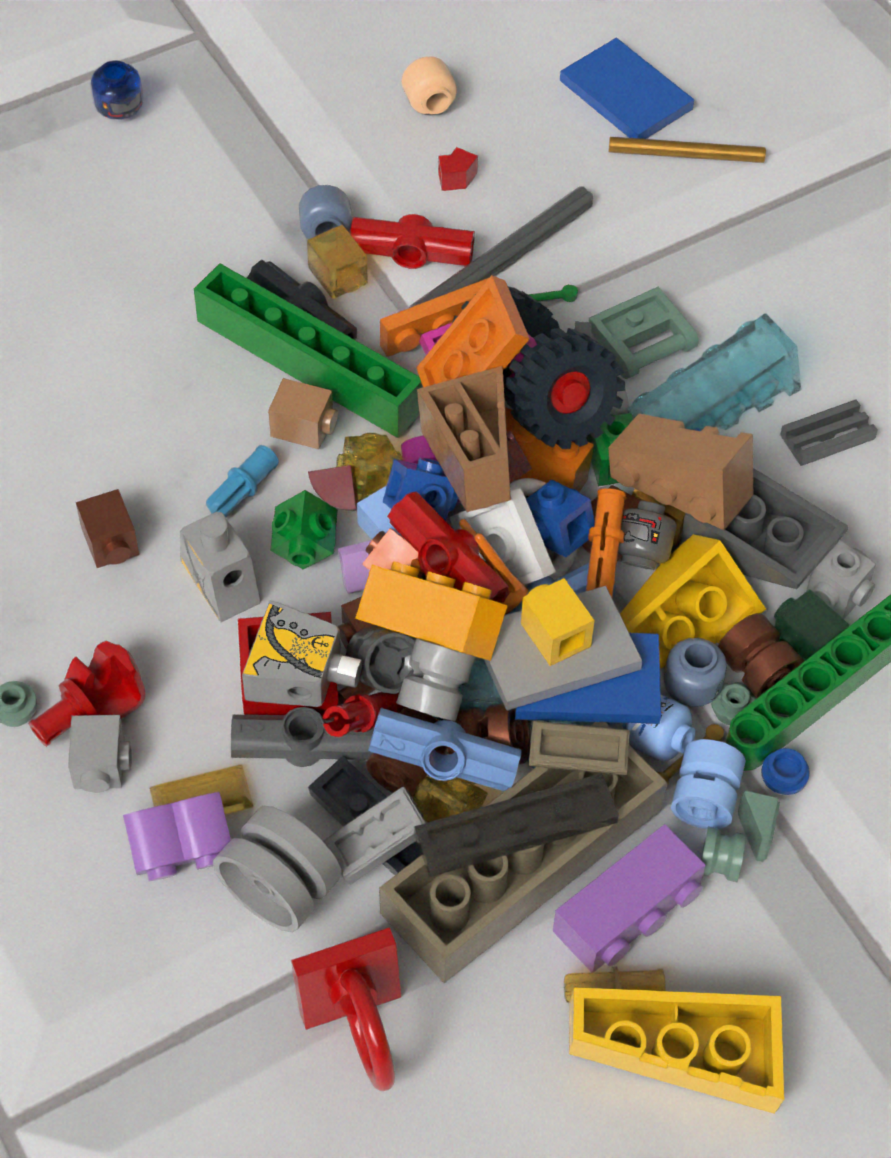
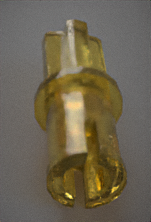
M616 966L611 967V972L566 974L563 981L564 998L567 1003H570L574 987L666 991L663 968H658L657 970L619 971Z

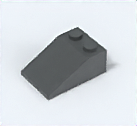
M753 468V496L726 529L722 530L709 523H702L692 515L685 513L680 545L693 534L720 540L743 575L797 590L847 532L848 525Z

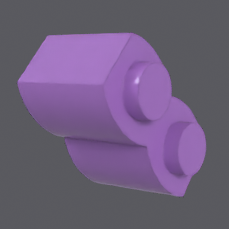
M220 792L123 815L136 874L142 875L147 873L149 881L175 876L178 874L176 866L185 863L195 862L197 870L213 867V859L231 841Z

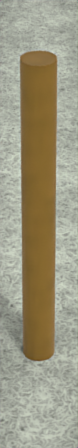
M610 137L608 152L764 163L766 147Z

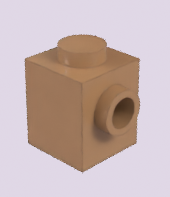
M283 378L268 410L270 437L320 449L325 435H331L337 423L338 410L333 409L332 390Z

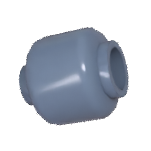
M318 185L310 188L302 195L299 202L300 227L305 237L319 245H333L342 241L349 234L352 224L350 201L341 189L331 185Z
M687 638L678 642L670 650L665 666L664 683L669 695L677 702L690 707L704 706L714 701L721 693L727 671L725 655L717 645L702 638Z

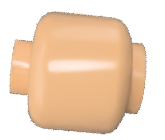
M433 56L419 58L408 65L403 73L401 80L403 90L410 105L418 113L424 115L439 114L448 109L454 101L457 93L456 83L448 66L441 59Z

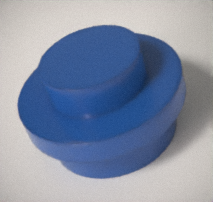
M789 748L779 749L769 754L765 758L761 769L765 785L772 791L782 795H792L800 792L806 786L810 774L809 766L804 757L799 752Z

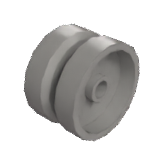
M261 806L242 826L243 839L233 838L213 859L214 871L234 898L251 913L281 931L294 932L299 929L314 911L312 898L322 899L340 880L341 867L326 844L305 824L289 813L273 806Z

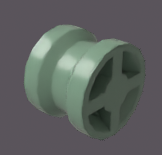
M708 826L701 861L705 864L703 875L709 876L712 873L723 874L728 881L738 882L747 834L737 832L732 836L721 834L718 828Z

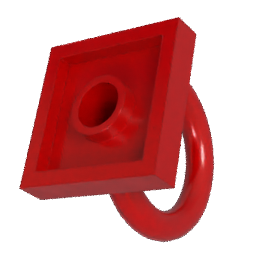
M390 927L291 960L299 1013L305 1029L307 1030L347 1016L358 1054L372 1085L379 1091L391 1089L395 1082L394 1065L387 1036L377 1009V1005L401 998L397 946Z

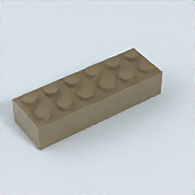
M594 722L590 725L593 727L611 728L606 722ZM630 746L628 749L627 775L536 767L512 785V788H508L379 887L380 914L439 979L445 983L661 811L667 782Z

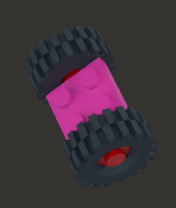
M508 286L530 338L522 347L520 353L503 370L504 399L506 404L513 409L510 413L522 427L548 446L554 447L557 444L562 449H571V441L579 447L588 444L587 435L590 434L597 439L603 434L600 426L604 421L611 426L616 418L610 414L613 407L621 409L623 399L617 396V392L625 391V381L618 377L624 373L622 366L615 361L616 356L604 346L576 329L568 328L567 333L560 329L558 321L551 317L553 313L547 307L525 292ZM466 301L461 308L464 310L469 302Z

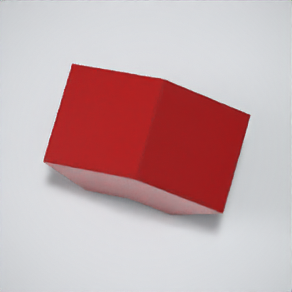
M456 147L451 155L438 156V176L441 191L466 189L477 174L478 155Z

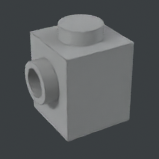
M120 715L72 716L68 768L74 789L98 793L104 792L108 788H122L123 770H131L132 749L131 742L125 741Z

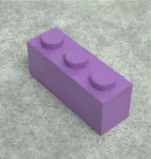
M664 824L556 909L553 932L592 974L605 963L609 967L613 966L627 954L631 947L630 943L641 934L645 937L652 935L665 922L666 914L678 904L682 908L686 907L700 894L703 889L701 881L705 864Z

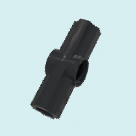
M260 260L252 266L247 279L355 340L357 338V328L328 306L324 294L315 284L306 281L301 285L271 261L265 262Z

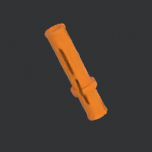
M603 488L597 491L598 500L594 527L589 529L588 540L592 542L586 591L606 586L612 598L619 543H624L625 533L621 530L626 493L617 489Z

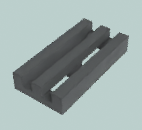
M855 399L783 425L780 436L799 465L803 466L874 440L878 430L874 424H868V415L866 412L861 413L859 411L861 405ZM855 427H857L858 429L834 438L835 434L844 432ZM819 440L820 442H822L803 450L801 448L802 446L811 444Z

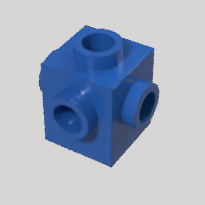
M419 457L418 464L394 459L382 502L392 509L406 494L417 491L446 521L448 512L452 511L456 506L458 496L439 462Z
M550 480L526 499L546 548L566 558L588 541L589 529L594 527L595 523L590 498L582 495L575 489Z

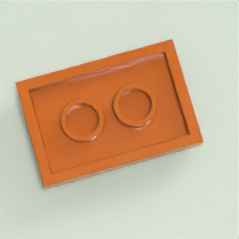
M491 275L416 367L423 387L500 366L504 370L511 360L520 353V350L530 338L506 281Z

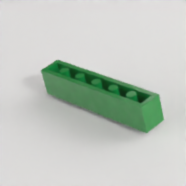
M219 263L193 289L197 322L300 382L332 390L333 401L396 438H399L420 415L417 389L423 388L419 376L223 264Z

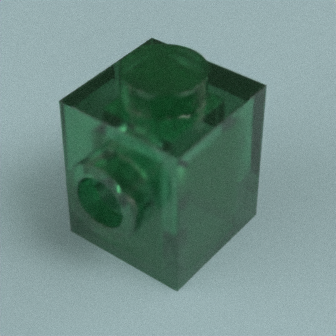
M810 589L796 600L793 597L787 599L780 605L774 615L776 619L774 627L780 633L779 642H788L804 661L850 625Z

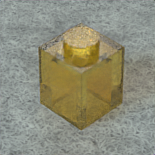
M343 225L307 240L308 268L332 299L354 292L361 286L368 284L367 255Z

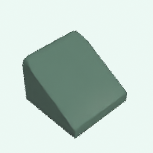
M744 791L738 809V816L744 832L747 834V839L755 859L763 862L764 859H767L773 840L780 806L779 798Z

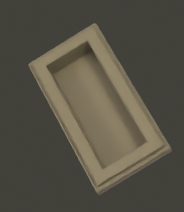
M533 721L529 766L627 775L630 730Z

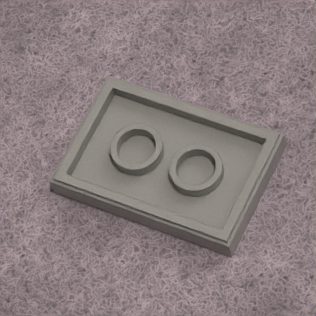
M606 586L576 594L595 620L591 647L552 666H549L521 625L522 611L504 616L491 661L484 660L506 710L641 670L642 659Z

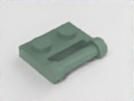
M659 286L589 317V322L592 323L591 333L602 346L616 356L615 361L622 366L624 373L621 376L624 379L639 374V369L679 350L689 351L699 344L694 328ZM668 329L674 334L635 353L628 349Z

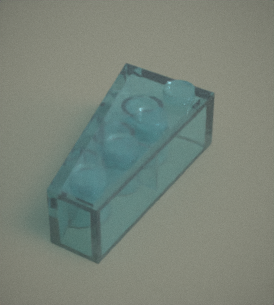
M765 313L754 321L745 322L733 336L721 344L709 347L702 354L701 358L688 367L674 371L666 382L653 391L639 395L632 405L627 408V411L631 413L633 419L638 414L682 421L685 429L690 430L698 427L702 431L705 426L727 430L739 423L743 412L753 407L758 412L771 407L774 403L772 397L785 391L788 396H791L801 391L798 347Z

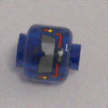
M112 60L98 67L92 74L90 85L93 103L97 112L113 120L130 118L138 113L143 105L144 98L142 81L138 70L125 62Z

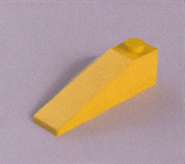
M693 534L670 554L667 562L657 567L622 610L620 616L629 633L659 634L661 670V668L666 666L670 650L678 642L687 638H702L714 644L720 643L721 639L734 625L752 614L763 613L766 608L722 542L717 539Z

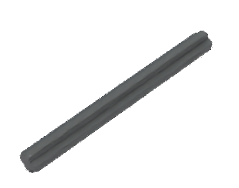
M584 186L577 187L414 302L409 308L490 278L491 275L495 276L589 209L593 204L592 193L587 191Z

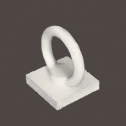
M534 478L518 479L510 483L511 500L468 513L465 510L449 517L454 530L461 529L459 521L466 519L477 533H481L507 568L523 585L550 576L553 580L562 577L572 567L577 554V549L566 558L558 554L556 559L551 562L525 496H531L546 484Z

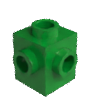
M307 490L275 506L270 551L303 570L334 554L338 509Z

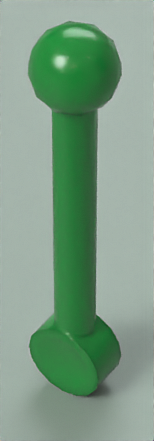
M568 284L559 291L528 295L537 301L562 298L566 302H573L577 299L578 289L576 286Z

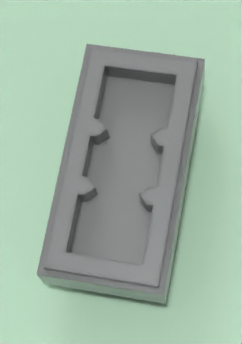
M403 786L333 833L323 842L336 857L341 867L343 879L351 885L432 829L410 792Z

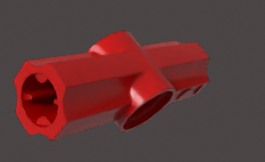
M417 214L405 215L399 219V222L353 217L349 247L350 252L390 256L396 264L408 269L420 268L426 261L467 266L473 259L475 231L435 227L427 218Z
M417 491L406 494L400 502L393 506L387 516L390 519L389 523L418 552V562L425 575L429 571L455 579L453 589L462 591L464 582L492 590L489 600L498 603L505 601L510 593L508 590L509 586L479 556L478 544L470 532L464 529L454 530Z

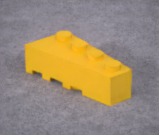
M574 987L569 1003L570 1055L773 1114L783 1103L784 1073L781 996Z

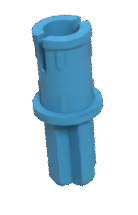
M259 445L238 468L234 467L228 471V478L206 500V506L211 514L222 512L227 517L246 496H254L257 492V485L278 466V457L270 448Z

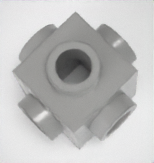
M839 540L812 571L805 598L842 622L856 605L861 607L872 594L875 584L871 582L876 563L870 560L861 550L852 548Z

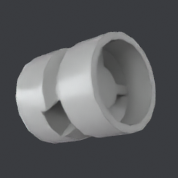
M416 638L409 660V665L414 672L413 675L404 678L396 703L429 715L456 721L463 699V694L458 689L459 684L468 682L475 656Z

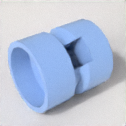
M700 739L686 745L679 773L681 778L677 780L671 804L673 814L681 821L702 829H707L708 826L721 829L730 825L738 796L736 790L740 787L746 762L743 754L735 747L716 740Z

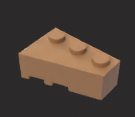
M502 366L417 389L421 432L466 512L487 508L511 500Z
M638 414L608 447L611 478L617 480L625 487L635 488L654 497L661 504L671 505L686 512L702 523H709L725 530L753 496V434L741 432L736 438L719 435V430L716 427L705 426L702 431L685 429L682 421Z

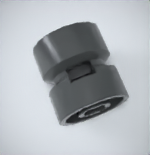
M370 626L362 628L353 635L347 645L345 656L362 660V671L359 679L361 683L383 693L397 694L400 693L404 678L413 675L414 670L409 665V660L415 640L390 629Z

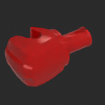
M104 641L96 646L89 667L78 657H74L67 670L65 680L58 685L62 700L36 719H32L28 724L38 740L47 747L53 740L71 728L72 716L120 715V719L138 709L146 698L139 668L131 653L119 644Z

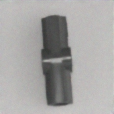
M307 707L295 708L286 715L232 714L231 758L286 759L292 765L299 767L311 766L318 762L319 759H340L342 756L347 760H368L373 753L368 751L374 728L363 733L362 731L358 733L350 732L342 737H334L328 734L323 726L324 723L334 721V717L323 719L319 712ZM307 734L312 738L309 740H297L294 736Z

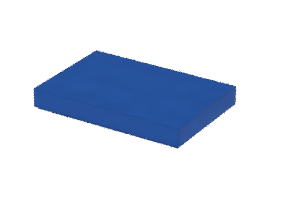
M617 37L560 71V81L629 138L646 139L693 110L694 99Z
M629 633L642 659L641 670L515 708V719L660 724L659 634Z

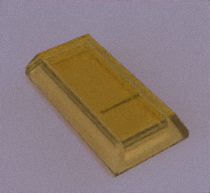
M236 765L149 787L154 807L220 792L225 814L253 808L243 765Z

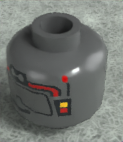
M639 501L638 509L628 508L623 510L621 530L625 533L624 543H619L618 554L622 555V563L643 569L655 570L656 564H662L669 560L677 524L672 518L664 515L665 506L647 501Z

